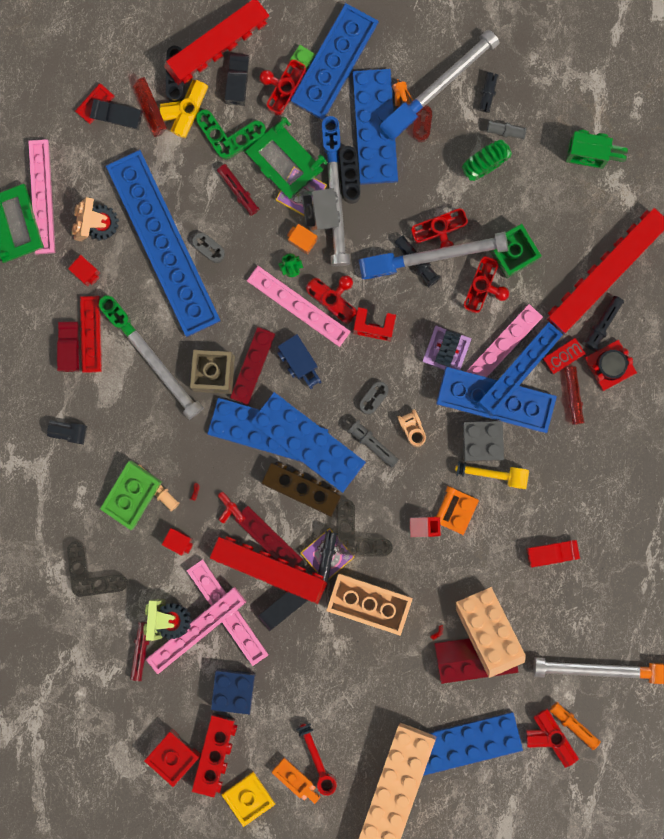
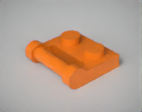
M447 486L445 490L447 493L437 515L434 517H440L441 526L464 535L479 500ZM453 496L459 497L449 521L443 520Z

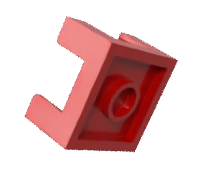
M358 307L353 334L391 342L396 315L386 314L384 328L372 323L366 325L367 309Z
M173 728L144 760L172 787L176 785L201 755L195 748L192 750L186 745Z

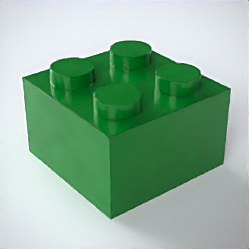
M523 224L506 232L508 251L498 252L497 249L489 250L493 258L498 262V266L506 279L542 257Z

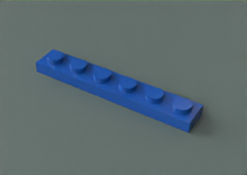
M548 322L477 405L492 417L563 334Z

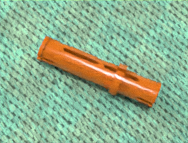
M558 702L551 706L549 711L561 721L564 727L567 726L592 750L599 746L601 741L579 723L571 712L566 711Z

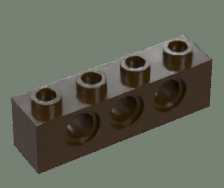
M279 462L270 464L261 484L332 517L341 498L338 495V490L330 486L328 489L321 487V482L313 478L308 481L303 478L305 474L296 470L293 473L286 470L287 466ZM282 475L290 477V483L286 486L280 484L279 480ZM300 483H305L308 486V490L304 494H300L297 491V486ZM317 491L324 492V501H315L314 494Z

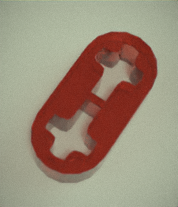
M427 105L416 113L418 118L414 121L413 137L417 142L427 141L430 135L432 110ZM422 110L429 114V116L425 117V122H421V115H418V113H422ZM420 126H424V132L427 133L423 137H419V134L416 133L420 131Z

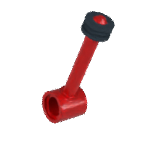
M311 723L302 724L296 730L299 731V736L304 737L318 771L317 789L322 795L329 796L335 792L337 780L334 775L326 773L310 733L313 731V728L311 729L310 727ZM330 780L333 784L332 788H323L322 781Z

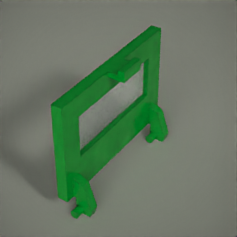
M282 116L280 123L278 122L245 152L261 169L260 171L267 178H270L290 200L323 171L320 165L322 163L326 165L328 162L321 155H318L319 159L315 161L284 128L285 125L289 127L291 123L286 117Z
M25 184L0 193V259L2 263H6L44 248Z

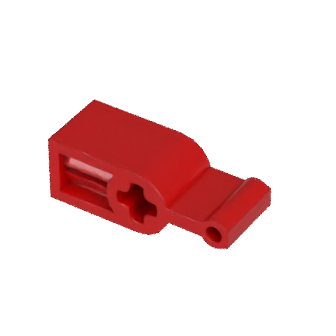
M577 540L526 548L529 567L531 568L580 559Z

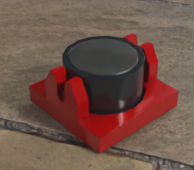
M619 340L584 358L602 391L637 373L633 366L632 357L628 356V350L623 348Z

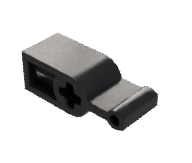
M230 53L225 93L226 104L245 106L249 55Z
M94 99L90 118L139 130L143 111Z

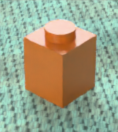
M300 224L296 228L293 226L287 235L289 237L288 242L307 255L318 240L317 235Z

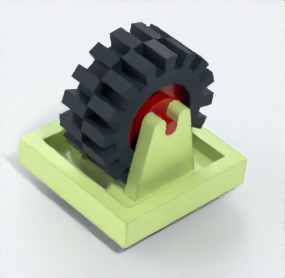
M165 599L150 600L145 609V614L148 616L147 623L144 625L146 640L154 641L163 637H167L166 639L182 637L191 627L190 622H192V619L189 617L191 615L190 612H187V608L182 607L181 604L171 603L165 605Z

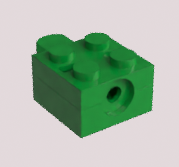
M578 130V132H574L569 140L566 162L603 169L609 160L625 162L627 156L624 154L628 153V149L612 145L613 138L608 137L607 134L598 133L593 135L589 134V131Z

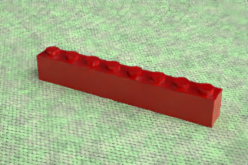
M655 208L651 211L646 210L639 217L642 221L638 225L634 223L626 231L628 235L624 239L620 237L613 244L616 248L611 253L607 251L600 258L602 262L598 266L594 264L587 271L589 276L585 280L581 278L574 285L576 289L571 294L568 291L561 298L563 303L559 307L555 305L547 313L550 315L547 321L563 335L664 231V216Z

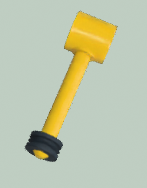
M458 461V465L455 468L456 476L459 474L464 477V474L508 480V487L527 489L529 470L510 467V472L507 473L466 466V462L463 464Z

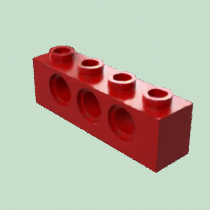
M215 713L212 714L192 792L213 798L216 792L220 793L223 784L220 781L221 773L225 774L228 765L224 761L226 754L230 755L233 745L229 743L231 735L235 736L238 726L234 724V718ZM217 732H223L226 739L218 741L215 735ZM218 751L221 755V758L219 760H213L211 758V752ZM213 770L216 777L214 779L207 778L206 771Z

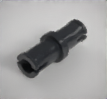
M487 72L484 88L481 89L482 97L478 110L490 113L492 100L496 95L495 87L499 75Z

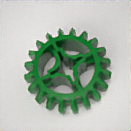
M504 140L495 141L466 160L462 169L470 181L478 180L504 164L511 157L512 152Z

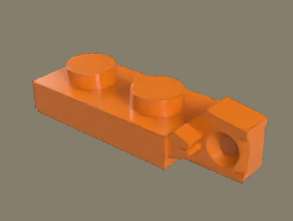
M285 757L271 771L275 777L304 801L308 797L315 804L321 796L314 791L316 786Z

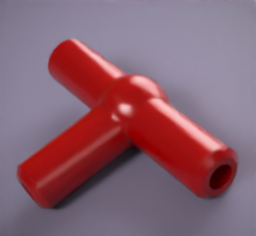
M224 492L219 493L218 498L226 506L219 521L225 523L230 515L233 514L239 522H243L245 516L239 511L237 505Z

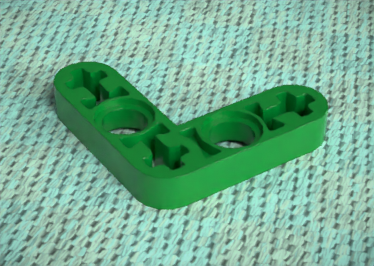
M201 110L196 116L201 130L218 156L224 160H228L245 150L266 133L265 125L261 121H253L230 137H227L210 111ZM203 115H205L206 117L210 116L208 120L211 124V127L208 128L207 124L204 121L200 122L202 121ZM255 126H257L258 128L262 127L260 129L261 133H253L251 135L253 139L250 140L249 135L246 133V131H249V133L251 134L252 132H254ZM213 130H218L221 133V136L216 140L210 137V133ZM243 135L247 138L244 145L236 143L238 136ZM223 142L226 148L230 147L229 154H221L223 150L219 143Z

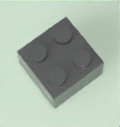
M334 188L301 192L306 229L320 230L339 227L340 213L336 207L338 196L334 192Z
M503 421L464 422L462 424L464 462L504 460Z

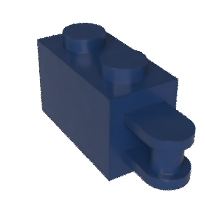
M298 334L278 346L280 351L277 354L283 362H288L290 367L287 369L293 378L297 377L298 380L303 378L310 390L317 383H322L315 372L318 366ZM312 372L314 377L308 380L306 375Z

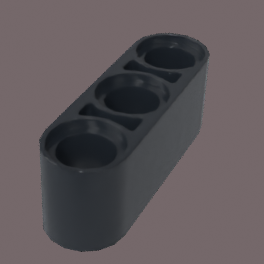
M176 45L169 47L166 53V61L173 54L179 53L182 50L181 47ZM166 70L165 91L170 102L184 100L185 84L182 82L177 85ZM178 90L180 94L177 97H171V92Z
M345 146L340 151L343 197L347 203L354 204L360 199L357 152L354 147ZM345 153H352L354 157L351 160H346L343 156ZM346 172H354L355 177L353 179L346 178ZM349 190H355L357 195L354 198H350L346 193Z
M287 592L257 617L270 632L308 600Z

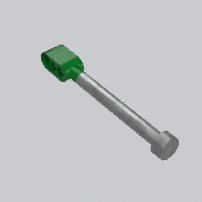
M111 296L102 297L99 301L101 311L116 328L123 331L185 408L183 411L184 415L189 420L194 418L204 409L199 401L194 402L132 326L130 317L119 303ZM107 301H113V308L110 310H105L104 308ZM116 312L123 318V324L118 323L119 320L114 315Z

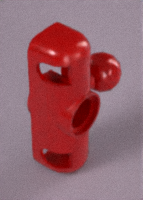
M291 60L280 79L275 78L270 70H264L260 73L259 79L262 84H273L276 86L267 102V108L271 113L278 116L282 115L295 94L303 75L306 73V66L301 62ZM289 66L293 68L291 74L287 72ZM284 85H290L292 89L288 92H284L282 90V87ZM271 99L275 101L272 107L269 105Z
M459 208L414 225L411 229V234L416 243L440 237V248L454 246V243L448 240L447 233L465 227L468 219L464 210ZM452 213H458V216L451 218ZM442 223L444 229L437 231L434 228V224ZM422 225L423 229L415 230V227Z
M489 257L481 259L463 305L466 311L474 314L479 313L488 292L494 294L499 301L508 299L509 290L506 287L500 286L497 288L491 285L498 268L496 260ZM481 263H483L482 269L479 270ZM492 267L495 268L494 273L490 274ZM476 282H484L486 286L485 289H477L475 285ZM469 298L470 300H469V303H468V306H467V305H465V304H466L467 299ZM482 303L480 310H477L478 304Z
M348 275L342 276L338 282L339 286L335 291L319 278L310 280L306 286L307 293L343 323L349 324L357 315V310L342 298L341 294L345 290L352 288L353 279ZM310 289L316 293L314 296L309 293ZM329 296L336 297V302L328 304L326 299ZM339 312L345 316L344 320L338 316Z

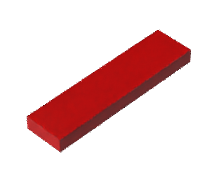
M100 296L80 297L82 373L102 372Z

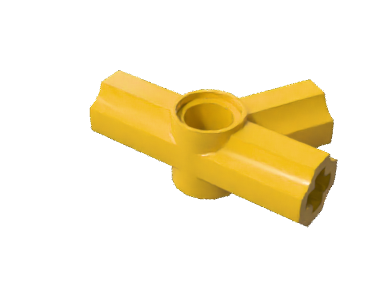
M193 79L184 100L160 104L162 121L175 120L170 130L171 133L186 139L193 121L199 112L208 85ZM189 105H193V111L190 113H186V107Z

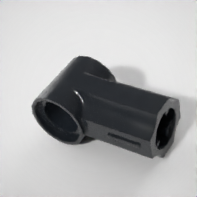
M50 420L47 436L84 445L87 426Z

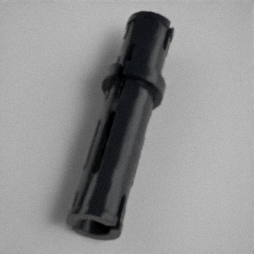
M331 531L325 532L323 548L320 550L322 555L318 574L323 576V580L327 584L332 558L336 553L334 548L338 533H332Z

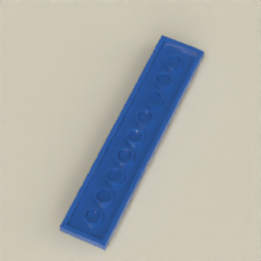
M141 150L107 165V170L185 336L189 337L221 322Z

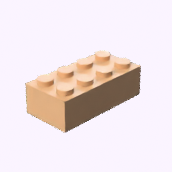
M339 573L326 611L401 636L413 598Z
M492 587L456 602V611L489 678L525 663L526 655Z

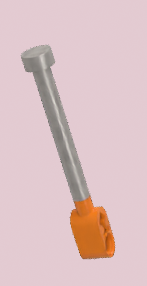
M535 657L533 674L534 677H545V674L643 678L649 679L648 683L664 684V663H649V667L546 662L545 658Z

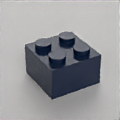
M217 669L215 672L211 710L250 715L256 673Z

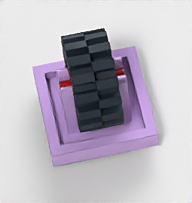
M435 326L422 362L445 370V367L460 370L472 338Z

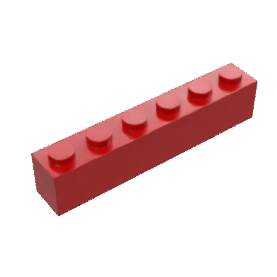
M251 0L166 61L164 68L177 85L182 82L186 84L193 78L192 75L197 71L201 73L208 68L207 64L212 60L216 62L223 57V52L226 50L230 52L238 46L237 42L241 39L246 41L253 35L252 32L255 29L259 31L267 25L266 21L269 18V14L258 0Z
M225 536V539L218 537L210 559L315 604L319 603L327 585L323 580V576L314 572L312 575L305 573L306 569L297 565L294 568L290 567L288 562L281 558H277V561L270 558V554L261 550L259 553L252 551L253 547L247 544L237 545L235 544L236 540Z

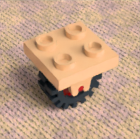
M86 197L79 202V205L76 204L74 216H77V220L72 227L74 240L83 241L89 235L91 239H97V241L110 238L119 227L117 225L119 218H116V212L114 213L111 207L107 208V205L93 207L94 199Z

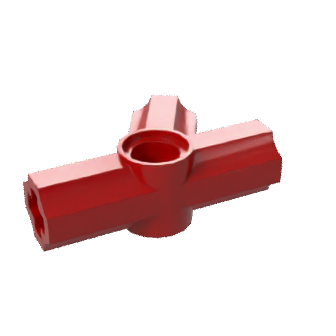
M548 708L536 714L533 718L541 730H526L527 748L552 747L565 768L576 763L579 760L577 754ZM555 733L561 735V740L558 743L551 741V736Z

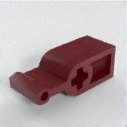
M58 322L57 371L79 372L78 322Z

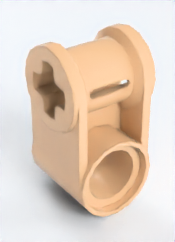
M413 409L411 413L402 417L400 415L397 416L410 445L421 447L425 442L426 435L416 410ZM413 434H421L422 441L420 443L413 442L411 438Z

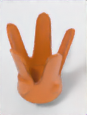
M397 79V83L392 85L395 93V106L398 109L401 106L400 96L403 102H406L408 105L410 104L409 97L412 101L414 100L407 90L406 82H399Z

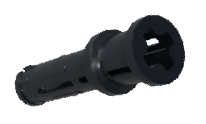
M404 235L394 242L404 255L418 253ZM430 263L413 265L416 268V274L418 276L421 275L426 281L428 288L441 279V276L437 275L431 268Z
M613 296L612 301L597 325L592 326L588 338L582 342L584 346L597 352L601 340L607 336L606 330L622 304H624L623 299Z

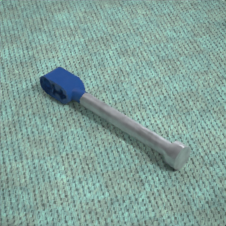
M486 30L480 35V41L409 105L406 102L403 103L379 126L392 141L418 118L417 112L486 50L492 51L499 45L497 36L490 30Z
M328 116L322 121L323 148L327 154L329 189L334 188V192L337 193L338 203H336V207L340 213L339 227L332 228L334 255H331V266L350 265V254H346L338 157L340 152L339 121L333 116ZM328 123H333L336 128L330 131L325 126ZM330 137H333L334 149H330Z
M495 233V238L394 257V253L362 258L359 259L361 279L392 275L397 273V268L497 249L498 252L508 251L506 233Z

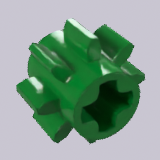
M294 254L284 255L282 262L278 263L283 276L286 275L287 277H296L300 273L299 269L303 268L302 260Z

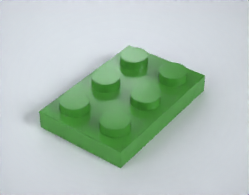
M128 461L100 509L128 529L133 530L162 481L133 461Z

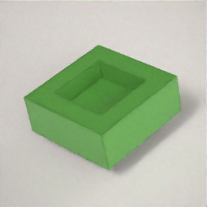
M299 45L290 61L297 60L306 66L307 71L316 54Z

